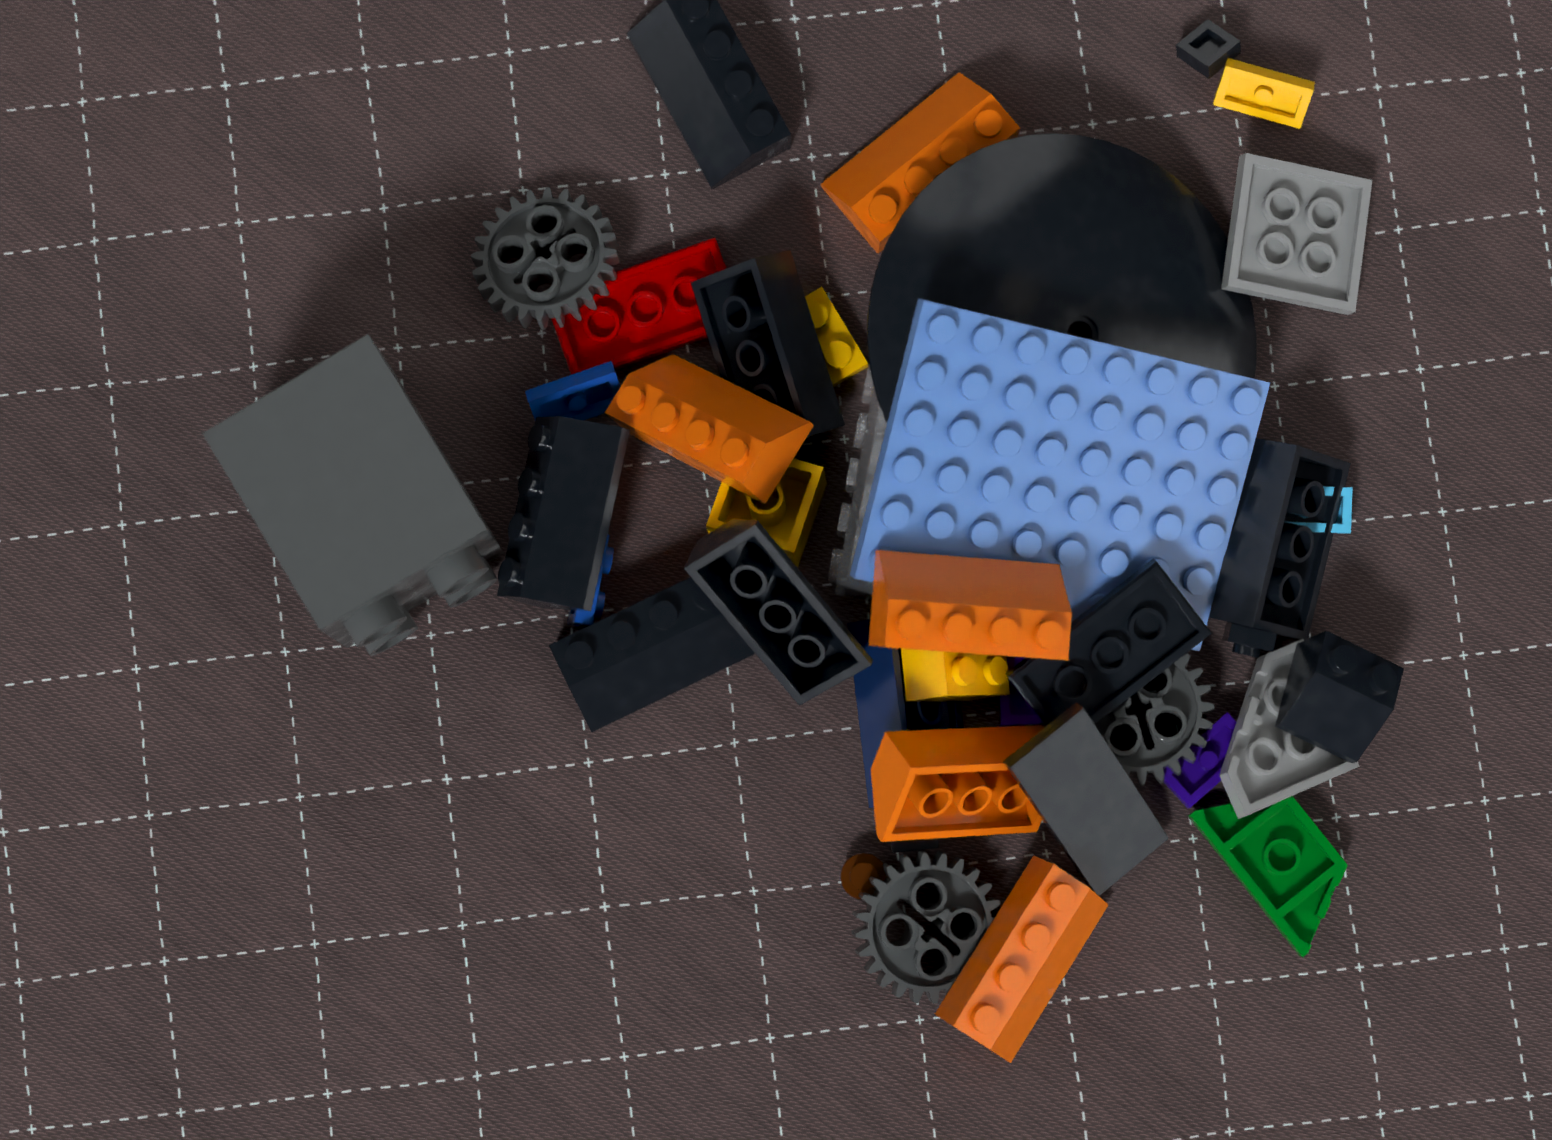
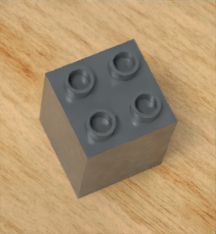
M369 334L202 433L319 630L346 648L355 644L357 648L364 646L370 656L380 654L397 645L418 629L409 613L411 609L436 594L440 598L444 597L449 607L453 608L481 594L498 580L489 562L504 554V551L394 370Z

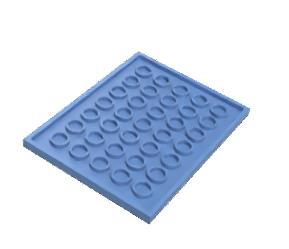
M918 298L850 576L854 579L873 582L876 550L1059 564L1072 611V622L1144 565L1155 559L1207 626L1223 558L1230 539L1270 382ZM1202 642L1191 650L1200 651Z

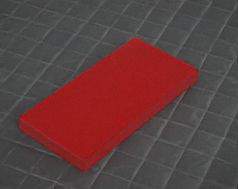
M711 238L615 272L617 275L616 280H603L609 295L601 296L595 294L593 296L597 306L596 310L590 309L585 305L580 307L582 320L580 321L569 313L565 315L564 327L560 328L556 319L551 318L571 375L612 361L614 369L617 370L708 338L690 282L726 269L716 238Z

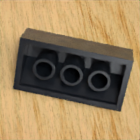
M663 0L627 32L631 44L712 190L791 148V133L717 0Z
M791 250L755 257L690 282L721 378L810 421L814 426L807 437L845 425Z
M562 416L536 417L535 424L528 435L529 452L525 470L521 473L518 481L519 497L515 515L511 518L508 526L509 543L505 560L500 565L498 572L499 588L497 596L541 608L591 611L630 434L629 429Z
M1256 438L1230 539L1223 558L1209 618L1277 633L1278 635L1298 640L1308 639L1334 534L1331 533L1333 523L1336 524L1343 497L1341 492L1342 488L1346 485L1351 463L1298 445ZM1323 486L1334 487L1333 496H1325ZM1287 522L1327 524L1325 532H1312L1307 526Z
M731 519L697 540L684 566L685 571L799 706L872 665L873 659L758 520Z
M691 577L549 645L591 732L597 731L755 655L754 651Z

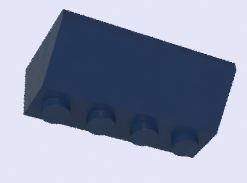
M870 619L848 623L847 625L850 633L873 659L871 666L853 676L869 808H874L871 766L885 731L957 729L964 727L960 701L906 702L901 648L870 646Z

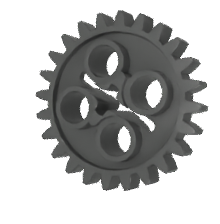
M550 187L545 188L542 199H536L534 193L531 190H527L526 202L520 204L512 196L510 198L512 209L506 212L496 207L494 210L499 219L498 222L484 221L482 224L488 236H477L474 239L478 249L481 251L471 254L475 266L478 267L472 271V274L477 284H480L477 288L483 299H489L488 303L494 313L502 310L505 320L509 323L518 316L522 327L525 329L531 324L533 318L537 319L541 330L546 329L551 318L556 319L560 328L564 327L565 315L569 313L578 321L582 320L579 308L585 305L590 309L596 310L597 306L593 296L595 294L601 296L609 295L603 280L613 281L617 279L615 270L611 265L620 263L617 250H615L619 243L615 233H610L613 230L608 217L602 218L603 215L597 204L589 207L586 197L582 194L572 203L568 189H564L558 199L554 198ZM555 225V228L549 233H539L544 227ZM575 254H586L579 261L569 262L570 258ZM522 255L520 260H518L517 262L511 264L506 263L507 260L512 256ZM552 283L548 290L535 292L540 285Z
M1188 653L1160 673L1164 676L1167 683L1162 691L1150 693L1142 687L1136 692L1139 704L1142 707L1149 706L1151 708L1146 711L1145 722L1154 743L1152 750H1148L1145 747L1137 717L1135 715L1127 716L1126 714L1131 710L1130 697L1095 724L1127 775L1136 774L1140 787H1144L1146 776L1150 773H1153L1159 784L1163 783V769L1169 767L1174 774L1179 776L1182 771L1178 760L1181 757L1192 764L1196 761V757L1190 749L1191 745L1205 748L1207 745V741L1198 734V731L1212 730L1213 723L1201 718L1203 714L1214 711V704L1201 701L1202 697L1211 692V686L1196 685L1195 682L1201 677L1203 670L1202 668H1197L1188 672L1186 669L1190 660ZM1162 715H1172L1179 720L1181 730L1173 737H1164L1156 731L1155 721ZM1123 728L1132 731L1137 738L1136 745L1128 751L1117 750L1110 742V737L1114 731Z
M919 850L916 864H913L908 856L902 854L899 858L901 869L896 870L885 863L883 864V869L887 878L883 881L873 876L868 878L876 890L873 894L859 893L858 896L868 905L866 910L853 911L852 915L864 921V926L852 930V935L865 939L866 942L855 949V952L860 957H872L863 968L869 974L881 970L876 980L878 985L884 988L894 980L892 994L900 998L909 988V998L914 1003H918L923 992L926 991L929 1001L937 1004L940 990H943L947 995L994 920L995 915H991L990 911L1001 903L996 898L984 897L992 888L990 882L985 880L975 884L980 873L977 868L972 866L962 873L964 867L963 859L956 856L947 866L946 854L937 851L933 862L930 863L927 852ZM932 882L935 887L933 900L927 905H918L916 891L922 884ZM903 899L919 915L932 921L933 927L958 946L959 952L953 955L937 939L925 933L922 926L897 907V900ZM966 912L970 920L967 930L960 935H953L950 928L953 917L958 913ZM894 919H903L906 926L903 936L899 940L888 941L885 934L887 925ZM932 948L938 949L940 960L937 966L932 970L923 971L920 964L923 953Z

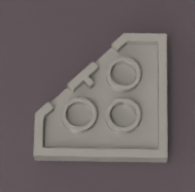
M1304 639L1257 658L1219 775L1238 819L1359 767L1358 762L1350 763L1275 727L1296 645L1304 641Z

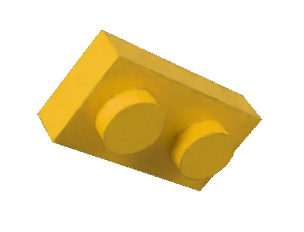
M1227 58L1214 96L1213 105L1300 129L1314 91L1315 82Z
M820 287L806 295L805 298L834 387L867 368L869 363L823 287Z

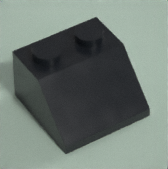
M1327 630L1296 645L1275 727L1350 763L1358 762L1394 710L1404 668Z

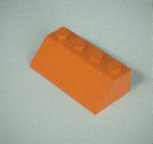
M958 72L823 181L820 186L876 253L879 254L884 250L886 242L901 215L915 197L935 177L957 161L984 147L1017 138L1020 127L991 93Z
M674 354L629 373L604 412L619 426L629 429L630 435L763 504H766L814 426L810 421Z
M876 550L869 633L870 646L1068 660L1072 611L1059 564Z
M1042 725L885 731L871 766L876 834L881 842L1037 832L1042 818L1003 761L1038 734L1044 727Z
M1033 855L935 1012V1015L1011 1063L1109 904L1091 888L1055 864Z

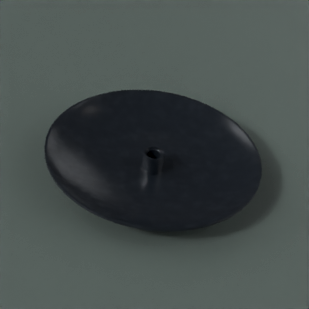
M1058 133L1027 135L995 143L966 156L935 177L915 197L901 215L890 234L876 268L867 314V348L876 397L886 423L888 422L918 298L1066 334L1070 326L1075 329L1079 337L1255 378L1256 328L1250 295L1221 289L1228 243L1226 235L1207 208L1175 176L1148 158L1128 148L1105 140L1082 135Z

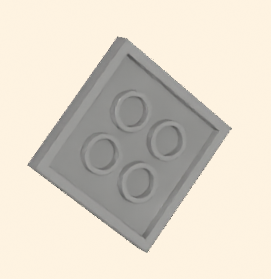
M1249 153L1241 155L1238 162L1221 289L1345 315L1355 313L1373 180Z

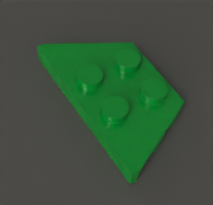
M1293 796L1239 819L1231 803L1192 811L1187 815L1299 957H1304L1308 954L1312 946L1311 941L1321 919H1324L1328 911L1331 897L1335 888L1339 886L1348 864Z

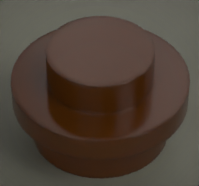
M866 853L857 854L849 858L843 865L840 875L841 884L847 894L858 900H862L858 896L860 892L873 894L876 889L868 878L873 876L881 881L887 878L883 869V863L877 857Z

